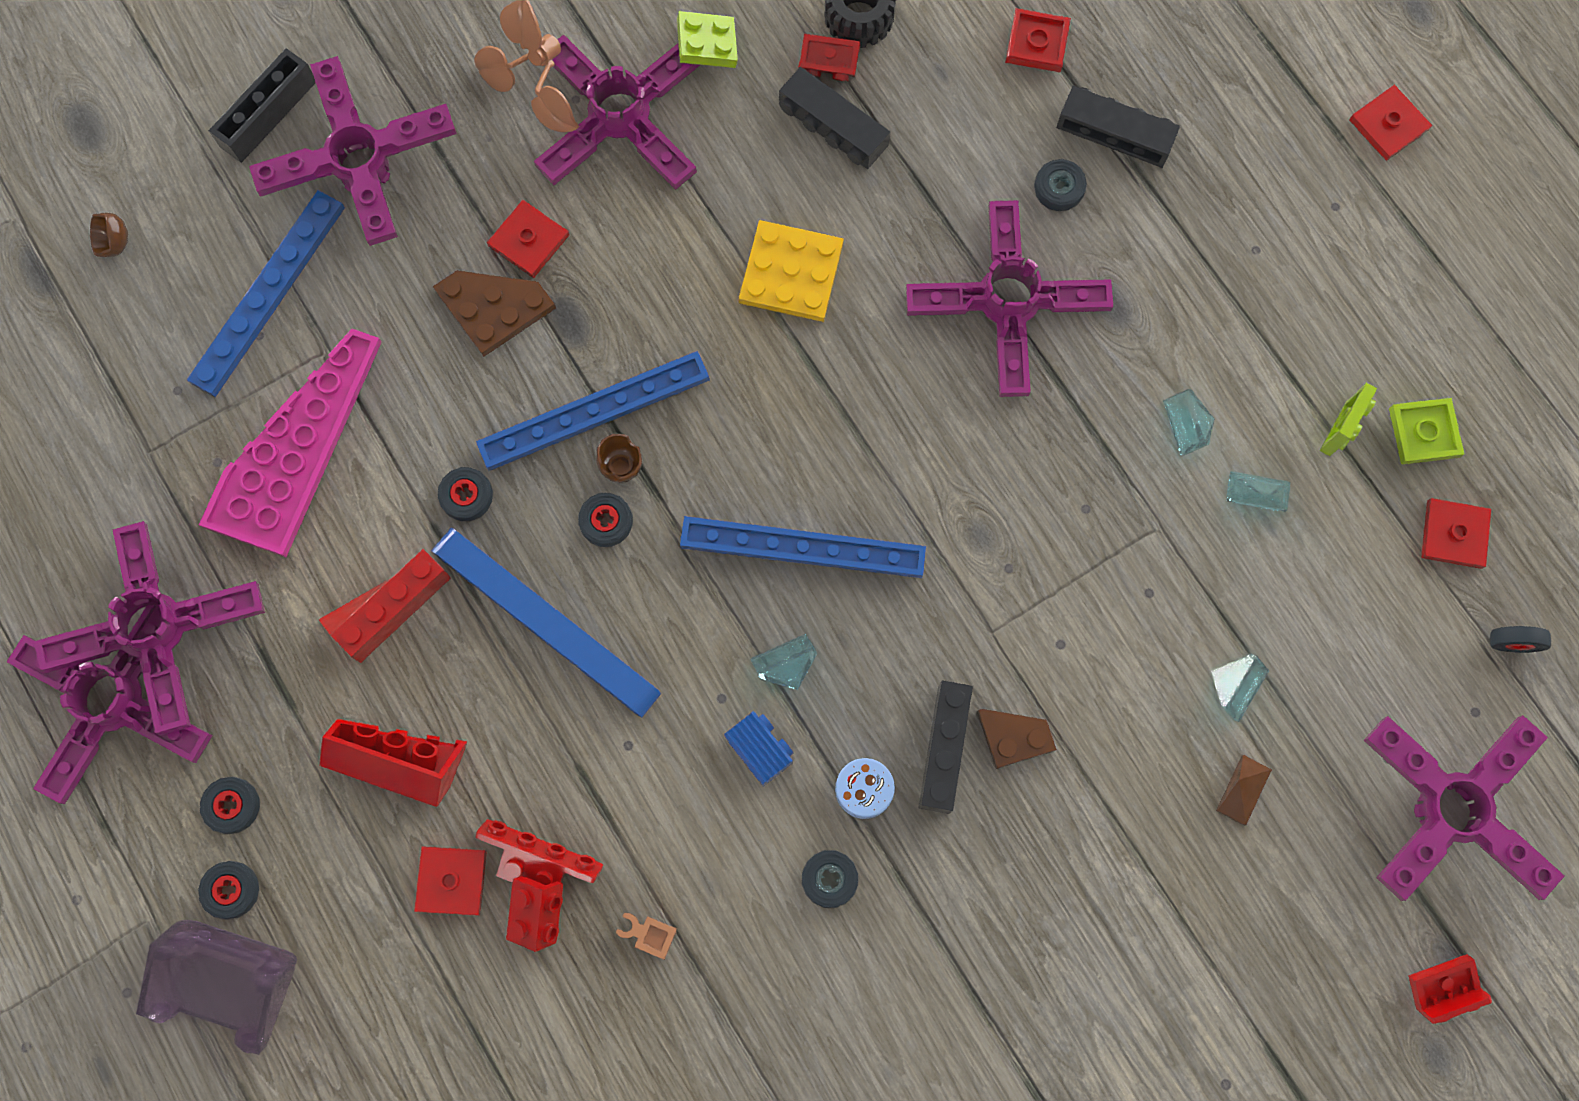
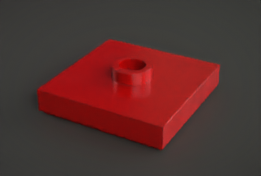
M1015 8L1005 63L1061 73L1071 18Z
M1395 84L1355 112L1349 119L1386 161L1429 131L1433 126Z
M522 200L487 241V245L529 276L535 278L569 237V232L525 200Z
M1434 498L1427 500L1421 558L1479 569L1485 568L1491 509Z
M422 846L414 912L480 916L487 851Z

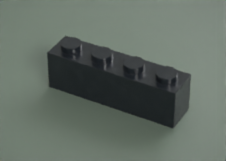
M285 48L208 130L219 147L242 163L316 83L308 63Z
M801 66L779 90V105L784 113L798 118L806 129L813 133L817 132L825 138V141L832 148H839L846 153L854 164H861L866 169H869L889 146L891 131Z
M1073 85L1056 128L1163 168L1180 125L1173 123L1170 119L1148 114L1141 108H1132L1124 105L1114 98H1106L1095 94L1088 88H1079Z
M942 680L938 686L919 809L946 814L953 812L973 689L971 685Z

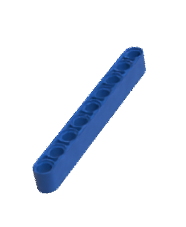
M450 528L431 550L439 559L639 717L642 718L662 694L651 683L455 529Z

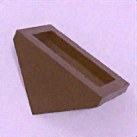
M1242 755L1216 811L1246 826L1272 769Z

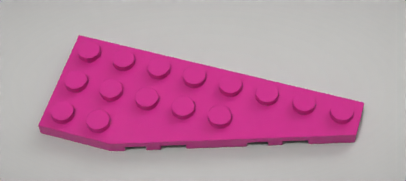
M351 329L328 354L329 358L324 364L307 377L308 381L305 385L287 399L264 425L266 428L253 442L249 441L243 448L244 452L234 463L230 462L224 469L199 526L287 557L382 343L378 337Z

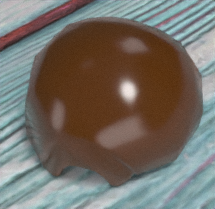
M105 212L92 215L90 240L94 255L97 257H115L125 249L128 243V230L124 221L116 214Z
M611 434L602 439L597 447L596 463L598 469L603 476L612 482H628L637 476L642 467L641 451L638 446L630 441L629 436L625 434Z

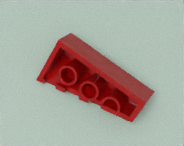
M422 549L392 578L318 620L330 636L353 659L362 663L446 584L451 577Z
M337 719L322 737L319 766L438 807L451 787L467 741L456 740L455 744L440 742L439 736L427 734V738L423 739L408 736V731L396 729L395 731L382 732L379 731V726Z

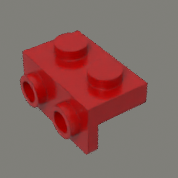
M804 34L798 68L801 66L814 77L820 78L821 73L832 74L833 80L849 81V77L856 76L860 41Z
M524 876L513 878L506 940L534 952L555 944L559 934L558 926L560 909L563 902V883L556 881L544 885Z
M1468 954L1408 975L1416 1010L1432 1024L1446 1022L1455 1016L1476 1011L1480 1007L1492 1003L1491 996L1481 988L1475 959Z

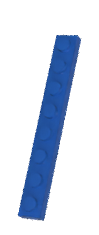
M317 190L187 378L190 384L213 397L217 396L345 209L340 201Z
M698 351L480 439L476 443L488 471H491L710 381V378Z
M684 516L680 548L915 578L923 577L926 546L687 516Z

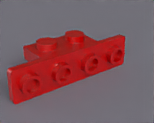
M487 819L477 830L475 838L504 849L496 876L510 882L513 881V878L524 876L544 885L556 881L562 883L566 873L589 883H594L603 868V864L595 861L591 856L574 853L560 844L538 839L532 833L520 832L507 827L501 821Z

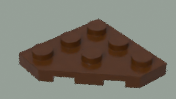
M457 270L432 286L483 357L556 309L555 303L539 282Z

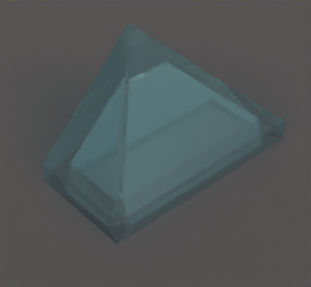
M1191 389L1163 400L1180 456L1187 455L1209 445L1215 419Z
M1231 471L1226 501L1286 512L1291 482Z
M804 634L759 654L750 660L760 680L798 690L817 652L808 636Z
M1249 654L1212 670L1220 704L1233 720L1238 722L1269 672L1268 668L1255 654Z

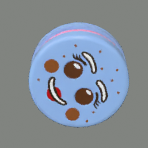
M861 758L848 763L839 773L835 786L836 798L841 808L849 815L859 819H870L883 813L890 805L895 791L894 780L890 771L882 763L869 758Z

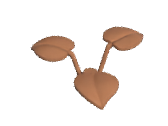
M516 0L501 11L500 23L508 39L513 43H520L522 49L529 50L528 53L511 63H507L506 56L501 49L495 46H486L476 53L474 58L475 66L486 83L500 92L509 91L515 84V77L510 70L511 68L528 59L535 66H545L535 88L537 97L531 101L533 112L538 120L551 130L558 132L574 131L580 126L575 121L572 109L565 96L552 86H544L542 88L550 68L555 65L552 59L561 52L560 43L553 35L546 34L543 37L541 36L538 21L529 0Z

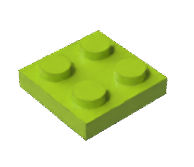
M684 11L678 12L677 28L680 63L736 68L738 56L734 17Z
M1366 382L1345 402L1319 451L1331 456L1338 449L1343 451L1349 441L1353 442L1362 429V425L1358 423L1363 415L1366 417L1371 412L1376 403L1372 399L1377 390L1376 387Z
M1452 398L1393 404L1389 408L1401 465L1454 459L1464 455Z

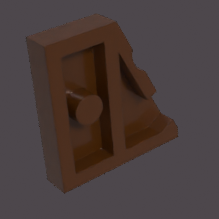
M987 709L977 711L996 769L1057 750L1048 722L1045 719Z

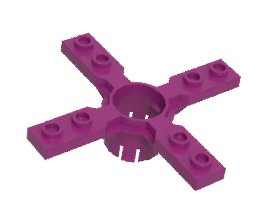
M565 35L557 39L561 46V52L552 59L555 64L553 67L581 95H585L589 99V104L587 107L588 117L578 124L580 127L567 133L534 160L535 167L553 185H556L596 152L598 144L607 137L616 139L627 137L637 147V152L675 190L697 173L696 166L648 119L650 114L649 102L655 97L661 98L700 66L699 64L680 63L679 43L637 77L625 69V77L623 67L611 66L612 76H609L608 69L601 72ZM617 94L629 95L636 100L623 111L622 119L620 111H608L607 118L605 110L599 107L606 98Z
M336 56L310 64L325 113L332 128V133L327 137L323 148L314 151L304 148L249 166L256 191L261 197L311 180L334 175L341 179L345 189L352 194L369 246L397 238L398 235L381 183L385 184L390 177V173L387 172L389 171L387 157L457 134L447 104L392 120L386 128L376 130L371 125L360 122L339 57ZM367 147L375 150L373 157L360 167L349 169L340 166L347 157L346 152L350 154Z
M989 201L991 260L993 261L989 267L990 272L984 276L981 282L906 284L907 316L962 315L968 311H983L986 317L995 322L997 326L996 348L999 397L1029 396L1031 389L1026 322L1032 319L1039 309H1049L1052 312L1111 311L1113 309L1111 279L1042 281L1039 270L1034 274L1038 268L1034 261L1028 259L1025 265H1023L1025 258H1022L1019 201ZM1000 279H1016L1029 290L1030 299L1027 303L1006 302L1004 307H1002L1004 300L999 298L996 293L992 295V284Z
M142 521L112 529L125 592L120 596L125 600L122 601L114 597L110 601L108 608L113 610L115 615L108 612L107 622L34 641L40 671L43 673L56 671L109 656L111 652L123 649L130 656L140 659L155 734L160 736L191 727L179 669L175 666L172 649L180 642L183 633L197 628L205 630L265 613L259 584L254 581L176 603L171 597L159 592V577L147 524ZM148 605H159L161 618L168 622L167 624L161 622L160 627L155 631L159 637L156 638L151 635L142 640L130 641L128 625L132 616L139 609Z
M148 605L145 607L128 635L130 641L142 640L151 635L156 638L159 637L155 631L160 627L161 622L168 623L161 618L159 605ZM23 635L6 661L12 666L63 692L64 694L60 696V703L63 708H71L67 709V711L76 718L33 788L60 804H66L98 752V742L105 732L116 731L126 726L193 763H197L213 736L191 723V727L160 736L155 734L149 702L142 698V687L138 681V677L142 673L140 659L130 656L123 649L117 652L111 664L94 665L93 662H85L81 665L77 664L43 673L39 668L35 640ZM106 676L114 677L116 691L121 693L116 694L106 713L96 717L92 716L87 707V697L90 689L98 680Z
M1389 716L1384 717L1363 741L1421 793L1417 802L1423 801V804H1415L1414 813L1416 817H1425V820H1420L1422 826L1376 878L1400 901H1406L1447 854V849L1453 842H1475L1538 900H1545L1565 875L1514 829H1507L1496 819L1497 807L1493 796L1504 784H1508L1548 737L1525 716H1519L1468 774L1460 772L1447 774L1438 766V761ZM1446 787L1448 790L1455 789V792L1460 794L1466 801L1474 800V803L1468 804L1470 810L1469 817L1476 818L1469 820L1462 831L1449 826L1442 817L1440 797Z

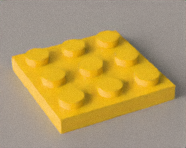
M759 220L739 295V303L824 322L844 238Z

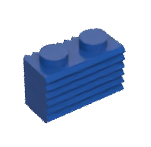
M753 711L727 731L724 737L764 787L793 764V760L790 758L793 751L784 739L777 741L771 734L774 727L766 716L762 714L758 717Z

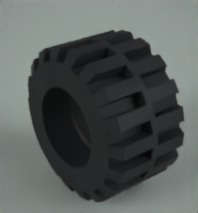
M825 0L824 18L826 27L830 28L832 37L838 36L839 39L860 41V48H866L867 43L873 46L878 44V38L883 40L887 36V31L890 32L894 22L896 0ZM862 2L870 5L873 9L868 12L859 13L850 10L847 6L852 3Z

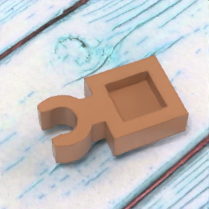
M624 913L623 917L632 922V929L628 932L617 929L616 934L622 938L637 937L635 948L665 960L677 928L648 916L643 925L639 923L635 915Z

